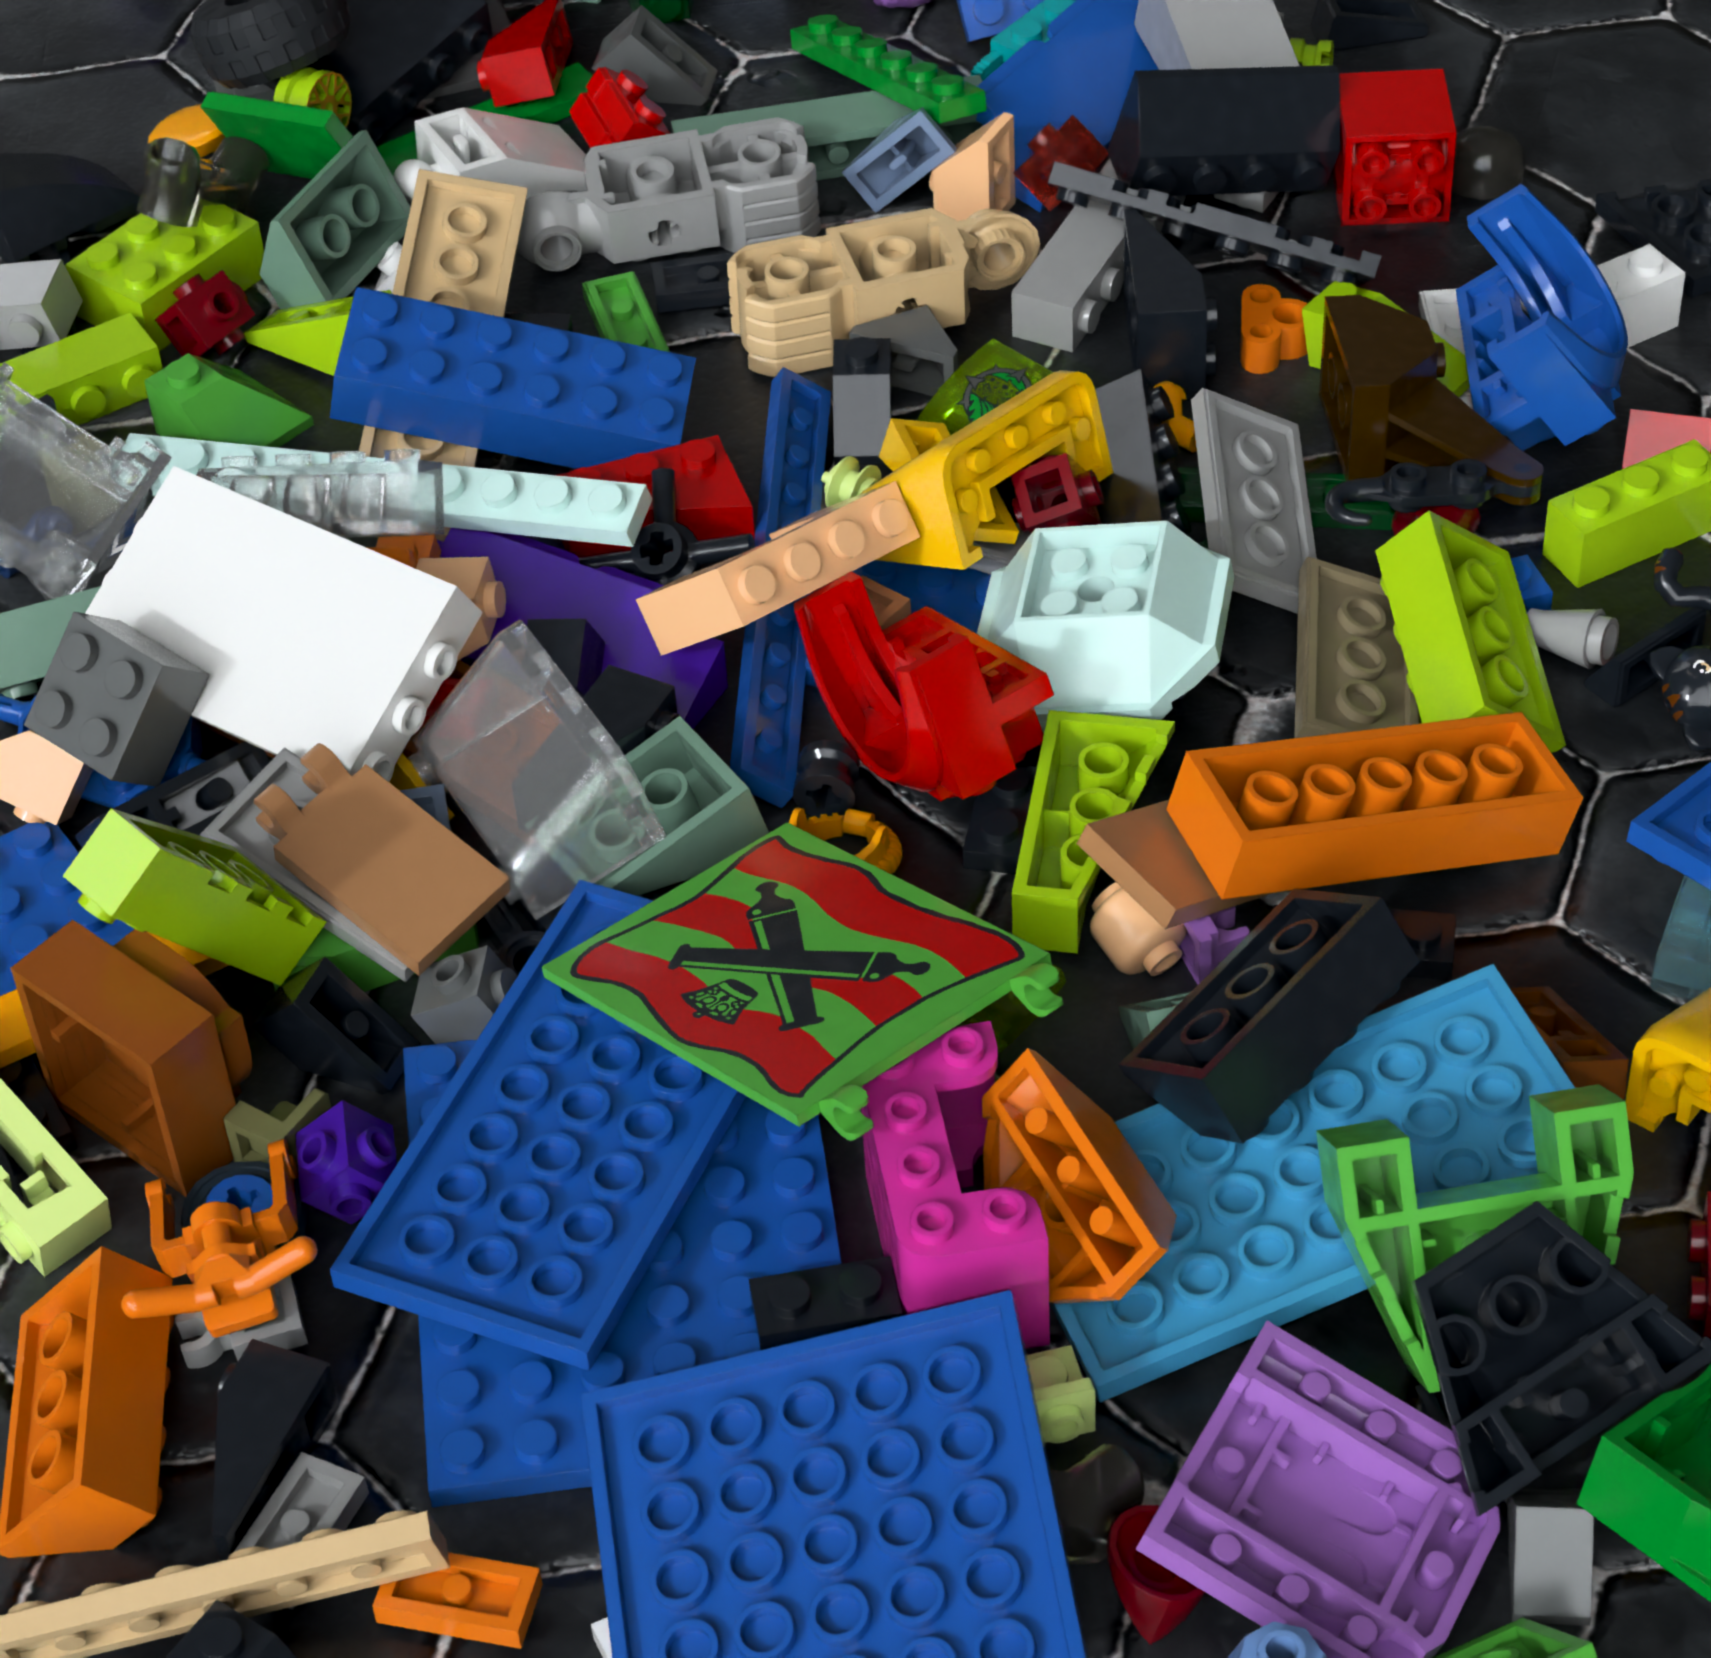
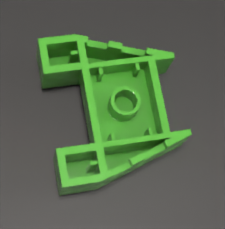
M1600 1084L1529 1095L1538 1174L1417 1194L1409 1136L1388 1119L1316 1130L1324 1198L1327 1207L1407 1370L1429 1393L1440 1392V1385L1411 1282L1535 1201L1541 1203L1611 1260L1610 1264L1615 1265L1621 1239L1616 1233L1623 1199H1629L1634 1168L1626 1101Z

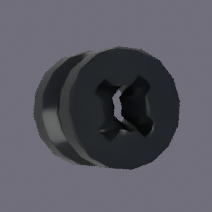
M823 739L813 741L803 747L798 757L797 772L799 775L794 782L793 800L797 807L804 808L805 814L816 816L817 818H820V814H827V816H832V813L845 815L848 808L852 809L856 798L855 782L859 778L860 759L857 753L847 744L836 740Z

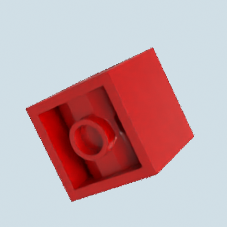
M1443 69L1340 73V153L1332 174L1341 226L1449 221L1457 132Z

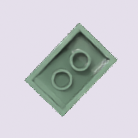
M681 716L674 719L527 826L534 839L575 885L579 880H583L636 896L691 879L769 833L750 788Z

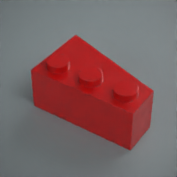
M718 435L694 439L683 444L647 453H638L627 458L590 467H581L557 475L646 484L652 497L651 472L659 468H670L675 470L677 523L686 526L694 533L698 540L749 533L752 534L753 539L755 538L752 504ZM652 502L641 529L653 523ZM562 540L565 550L574 553L578 558L581 556L631 550V547Z

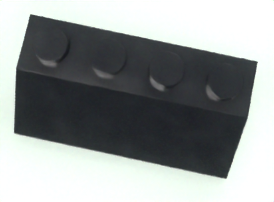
M1337 66L1135 71L1107 150L1118 180L1129 184L1128 188L1139 191V188L1153 189L1170 194L1171 196L1325 190L1340 153V73Z
M1293 889L1118 1066L1126 1077L1200 1136L1244 1144L1246 1140L1255 1137L1266 1128L1269 1123V1117L1292 1093L1301 1090L1312 1080L1314 1070L1336 1048L1344 1045L1354 1037L1358 1030V1025L1379 1003L1388 1000L1399 990L1401 980L1420 961L1382 897Z

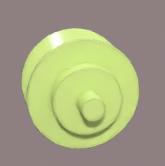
M847 456L843 458L830 472L825 471L821 477V481L825 483L826 506L829 507L855 497L882 479L880 469L875 465H868L860 471L859 462L855 457Z

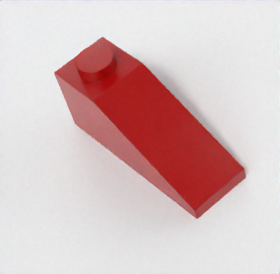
M545 0L488 41L481 60L477 61V73L481 88L484 92L490 91L495 107L555 95L573 45L562 0Z

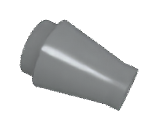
M1531 608L1527 612L1537 647L1587 669H1592L1595 664L1604 666L1613 659L1619 639V623L1616 618L1606 616L1603 609L1541 610Z

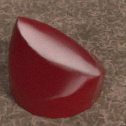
M1137 1505L1121 1513L1112 1525L1107 1538V1558L1111 1576L1122 1604L1141 1636L1149 1644H1152L1165 1637L1182 1623L1199 1603L1205 1592L1135 1550L1160 1506Z

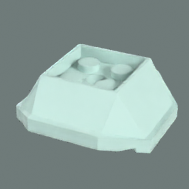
M1169 521L1035 528L1008 566L992 571L977 634L1047 673L1054 696L1034 706L1043 732L1045 731L1049 710L1162 720L1173 709L1172 702L1194 688L1220 662L1235 577L1231 559L1200 546Z

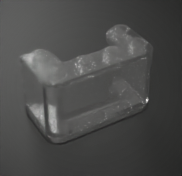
M4 362L0 367V566L6 568L15 567L33 579L35 586L51 599L84 591L156 491L172 457L148 441L145 442L137 453L122 451L126 442L117 436L108 446L12 383L10 379L14 368Z

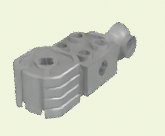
M776 117L723 126L716 132L699 135L697 129L591 147L583 159L587 190L573 193L546 191L526 199L517 252L527 261L537 264L545 270L563 271L575 265L583 254L598 252L612 263L617 264L629 261H643L652 257L681 252H696L716 246H721L734 253L746 245L797 235L816 237L821 231L820 217L818 216L820 211L819 200L817 199L816 165L809 162L804 127L793 121Z

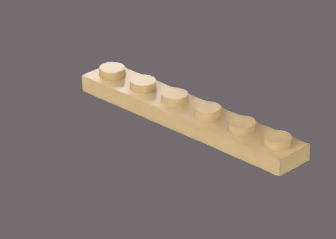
M400 1510L382 1515L376 1520L375 1524L346 1531L334 1528L320 1529L305 1535L302 1542L273 1549L247 1547L233 1552L228 1557V1560L200 1567L192 1565L166 1567L158 1571L154 1578L131 1584H96L86 1588L81 1593V1596L53 1603L44 1601L19 1603L8 1610V1614L0 1615V1658H84L186 1633L216 1600L248 1618L450 1568L447 1542L428 1511L417 1513L409 1510Z

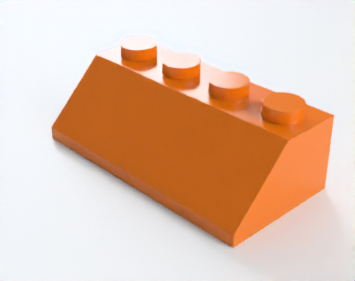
M101 1246L21 1315L0 1511V1555L7 1558L112 1550L138 1529L149 1525L155 1518L162 1501V1490L158 1483L160 1455L166 1441L163 1412L165 1392L170 1382L167 1354L169 1334L174 1324V1315L132 1319L122 1311L121 1301L124 1295L131 1290L172 1286V1277Z

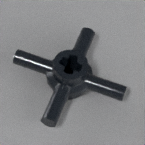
M659 468L651 472L653 523L640 530L631 550L581 556L579 561L580 564L594 569L610 566L666 585L678 578L699 571L701 564L721 562L755 548V542L751 533L698 540L694 533L686 526L677 523L675 470Z

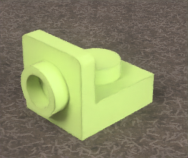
M1072 1345L1027 1355L1044 1443H1063L1081 1434L1096 1431V1392L1092 1380L1082 1377Z

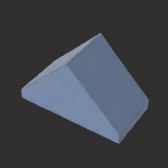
M922 107L893 121L841 173L873 211L877 213L955 153L957 148Z

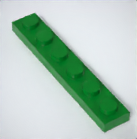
M835 15L814 16L808 19V25L790 29L793 50L914 111L923 107L932 119L940 124L987 111L985 90L965 81L960 75H952L938 68L935 63L925 62L913 56L908 50H900L888 44L883 38H875L863 32L860 27L850 26L838 20V17Z

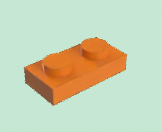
M448 1552L450 1568L382 1584L378 1589L372 1606L376 1623L521 1649L543 1584L540 1568Z

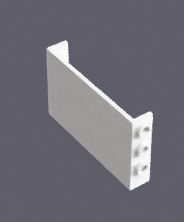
M175 466L172 467L144 516L135 525L132 536L112 569L105 575L102 586L85 614L122 621L209 673L191 714L192 717L274 755H277L285 747L301 758L319 742L328 747L338 757L351 776L367 764L388 782L392 778L397 760L411 736L422 726L427 708L442 682L452 674L460 651L483 613L453 584Z

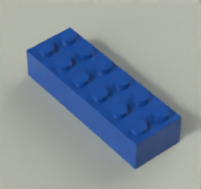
M356 287L334 373L330 418L574 469L590 467L681 443L696 358Z

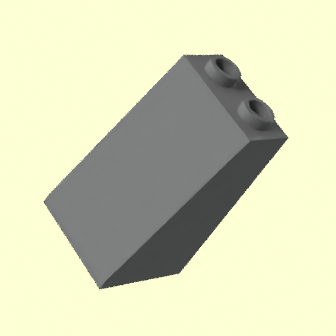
M1138 0L1134 25L1159 70L1300 66L1273 0Z

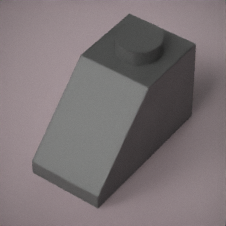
M642 5L603 39L592 67L594 71L605 66L618 73L622 69L635 73L646 82L648 89L645 95L655 103L700 106L708 100L718 72L716 68Z

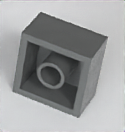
M73 612L24 726L111 781L156 787L160 785L209 673L122 621Z

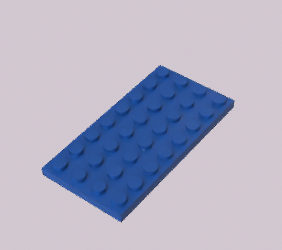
M578 881L330 1268L335 1288L588 1371L591 1370L746 1098L739 1091L544 978L543 965L653 900L587 881Z

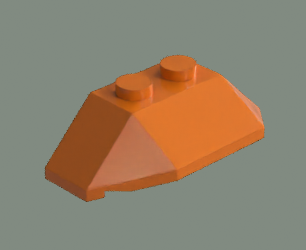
M1027 1048L982 1096V1118L987 1119L983 1146L984 1190L1014 1188L1026 1192L1036 1200L1041 1210L1048 1236L1049 1302L1062 1304L1120 1300L1168 1251L1177 1215L1113 1119L1038 1052Z

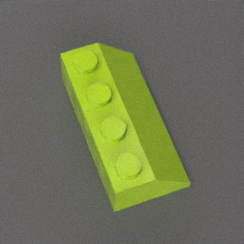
M1430 510L1376 549L1375 552L1382 574L1380 584L1389 600L1395 622L1393 632L1402 648L1408 670L1406 680L1415 696L1421 723L1522 712L1551 753L1565 747L1564 736L1509 552Z

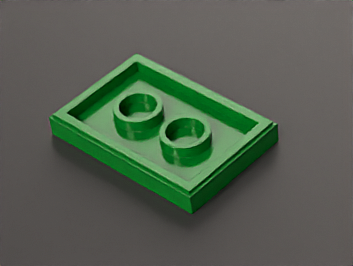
M208 92L200 106L252 169L313 179L353 138L336 114L330 110L219 92Z

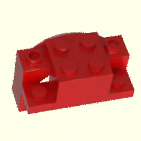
M852 571L794 603V611L808 662L822 699L849 747L857 753L858 758L877 776L919 792H927L939 801L957 796L964 800L969 796H977L992 789L998 779L1016 770L1015 764L1026 756V752L1042 743L1044 734L1034 706L1054 696L1049 678L1044 671L928 606L882 630L861 576Z

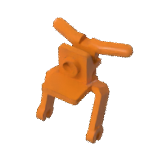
M285 1138L267 1145L273 1204L270 1208L256 1213H252L250 1207L239 1210L232 1203L208 1202L198 1207L190 1217L191 1226L182 1228L183 1236L175 1238V1206L171 1194L166 1195L165 1193L167 1187L164 1178L145 1183V1195L150 1209L151 1247L163 1273L173 1278L187 1274L192 1284L131 1290L124 1295L121 1301V1308L126 1316L132 1319L202 1311L205 1326L214 1338L268 1322L278 1317L279 1310L274 1284L310 1264L316 1258L318 1251L315 1241L307 1236L296 1237L280 1248L277 1247L278 1244L289 1241L298 1230L294 1179L298 1178V1172L293 1155L288 1154L289 1146Z

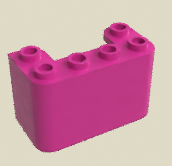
M991 1021L955 1026L862 1086L867 1092L869 1103L861 1108V1113L865 1117L872 1119L874 1128L863 1134L865 1171L884 1257L890 1256L903 1316L1011 1290L1017 1305L1025 1349L1050 1345L1048 1236L1042 1213L1036 1200L1026 1192L1014 1188H993L961 1193L960 1188L974 1186L973 1166L978 1157L983 1154L987 1119L982 1118V1096L995 1083V1071L998 1067V1046Z

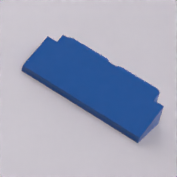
M1076 0L1049 24L1047 30L1049 40L1046 43L1039 40L1027 42L977 86L985 90L987 111L978 113L976 121L985 125L1004 112L1014 115L1015 197L1038 212L1043 211L1056 198L1058 189L1048 187V180L1054 162L1088 170L1108 150L1134 72L1159 70L1134 25L1138 0Z

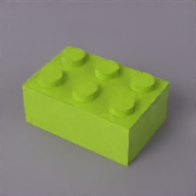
M181 185L139 215L128 220L126 224L101 241L91 245L86 251L65 264V267L83 300L77 313L79 318L97 326L124 314L131 313L156 343L159 351L171 344V341L156 323L155 319L178 301L172 292L198 273L206 282L221 270L225 272L231 281L238 284L245 291L262 279L260 270L264 248L257 221L185 185Z

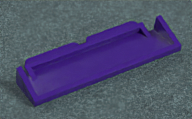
M450 528L444 542L437 540L441 549L440 558L489 557L496 581H501L504 585L506 592L505 613L503 617L497 618L489 643L460 659L488 678L519 689L528 619H587L605 642L602 673L608 665H612L675 686L677 714H680L681 718L692 729L695 728L728 688L724 642L721 640L710 638L661 656L636 599L664 585L610 566L594 569L582 565L578 556L574 553L523 535Z

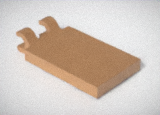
M319 742L300 758V763L309 769L302 776V781L313 792L318 794L304 808L299 810L291 797L273 783L254 799V804L262 810L256 817V822L266 832L280 840L273 846L275 860L418 976L510 892V878L367 764L351 776L338 757L328 747Z
M1169 800L1088 823L1077 842V845L1164 929L1272 894L1221 900L1167 812L1166 808Z

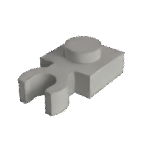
M289 1275L274 1284L279 1315L274 1320L214 1338L205 1326L202 1311L176 1315L175 1321L182 1340L203 1335L195 1341H189L180 1345L187 1367L191 1369L206 1367L218 1360L224 1351L231 1349L234 1350L239 1361L251 1339L287 1350L308 1344L292 1276Z

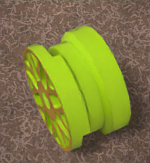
M305 66L294 73L280 78L275 89L274 102L333 111L344 126L347 127L351 114V93L348 83L341 74L327 70L318 71ZM344 104V108L338 107V105Z

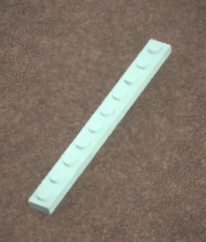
M129 433L114 464L121 493L156 496L172 467L175 466L274 509L628 547L634 546L653 500L646 484Z

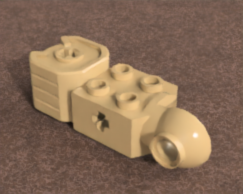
M933 208L826 228V235L823 236L797 235L746 245L738 250L727 262L729 295L731 296L732 332L741 335L742 345L749 353L748 369L761 375L775 377L783 367L796 374L832 367L834 339H849V332L853 326L927 305L943 329L966 323L970 313L968 288L998 290L1014 284L1022 278L1038 257L1040 248L1038 231L1027 218L1011 211L983 209L975 212L966 220L957 221Z

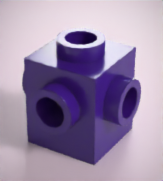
M342 1100L295 1134L301 1201L351 1225L364 1217L397 1165L393 1125Z

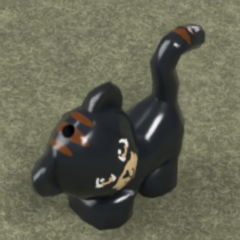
M1676 548L1663 549L1655 563L1654 589L1670 607L1708 610L1711 616V587L1707 585H1681L1677 578L1678 572L1684 563V555ZM1701 644L1685 650L1674 646L1658 647L1648 653L1649 667L1662 683V694L1670 715L1681 726L1689 749L1701 752L1711 750V646Z

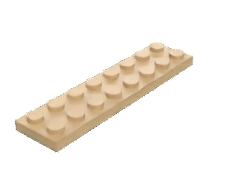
M419 169L392 294L504 317L528 188ZM364 425L358 456L476 467L479 449ZM346 516L344 518V532L377 538L382 536H413L420 533L423 535H435L437 540L444 542L450 530V527Z

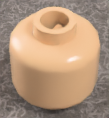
M1117 882L1108 886L1095 899L1092 904V910L1095 913L1090 921L1091 935L1120 972L1133 975L1147 970L1151 976H1157L1167 971L1181 958L1182 951L1179 946L1187 934L1184 924L1164 929Z

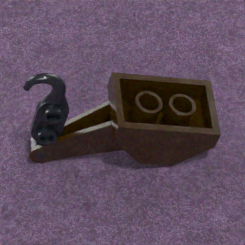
M1362 295L1325 296L1319 397L1346 481L1334 486L1325 497V510L1331 518L1345 525L1369 526L1372 523L1370 515L1355 513L1344 507L1345 504L1356 502L1384 501L1388 502L1392 509L1404 513L1416 512L1423 507L1453 505L1460 509H1475L1492 496L1514 505H1530L1537 502L1541 498L1543 465L1515 446L1436 379L1443 378L1445 375L1446 355L1443 343H1435L1428 321Z

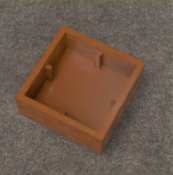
M71 920L11 967L46 1085L61 1109L159 1179L164 1178L166 1184L185 1197L197 1181L214 1169L226 1166L233 1160L223 1118L236 1105L235 1098L242 1093L240 1083L251 1073V1050L242 1015L228 1006L214 986L189 961L146 931L141 932L134 929L114 946H111L76 921Z

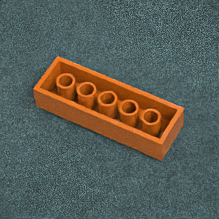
M1522 712L1186 751L1166 810L1221 900L1290 891L1293 889H1305L1556 855L1561 850L1584 797Z

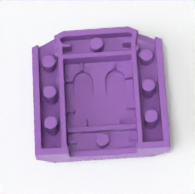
M1267 1320L1135 1550L1262 1627L1274 1621L1306 1628L1327 1658H1432L1445 1643L1500 1531V1516L1498 1506H1494L1481 1516H1476L1452 1430Z

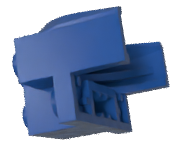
M1520 184L1467 216L1468 228L1498 265L1456 289V297L1473 410L1502 435L1507 436L1520 450L1525 451L1541 441L1553 438L1555 435L1564 446H1567L1585 435L1595 433L1604 424L1616 418L1613 401L1621 397L1619 382L1628 347V336L1619 305L1593 259L1565 224L1527 187ZM1520 299L1524 304L1531 320L1522 311Z

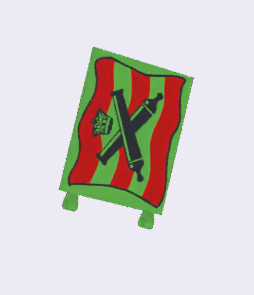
M788 822L542 966L544 978L798 1127L822 1113L834 1129L850 1141L857 1139L874 1128L872 1119L865 1117L860 1112V1109L869 1103L867 1092L862 1086L1010 991L1017 996L1028 1010L1039 1017L1050 1014L1064 1004L1062 997L1053 994L1049 987L1059 981V973L1052 966L1049 952Z

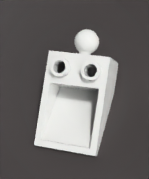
M464 107L415 120L417 159L402 162L395 170L393 176L406 200L412 202L419 169L528 188L527 199L546 191L587 190L583 161L586 154L559 125Z

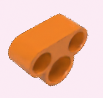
M1266 284L1251 285L1243 291L1241 296L1240 362L1246 371L1254 374H1267L1279 366L1280 360L1298 359L1307 355L1302 308L1307 305L1306 302L1299 299L1281 298L1280 292L1275 287Z

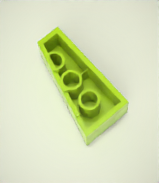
M112 808L63 875L65 879L82 892L78 899L79 904L98 919L108 924H113L116 919L121 920L138 931L150 932L279 986L283 984L327 923L234 846Z

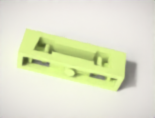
M0 1078V1144L29 1176V1178L19 1184L24 1203H22L12 1191L9 1174L0 1165V1241L18 1263L22 1264L29 1259L39 1272L46 1277L112 1229L108 1198Z

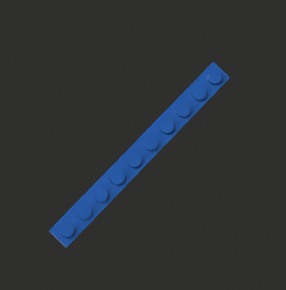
M785 367L771 381L754 538L755 547L770 541V533L821 510L823 490L821 477L825 468L831 391ZM807 595L745 626L730 768L750 788L752 795L780 808H783L793 797L794 782L797 776L807 654L795 615L794 603Z

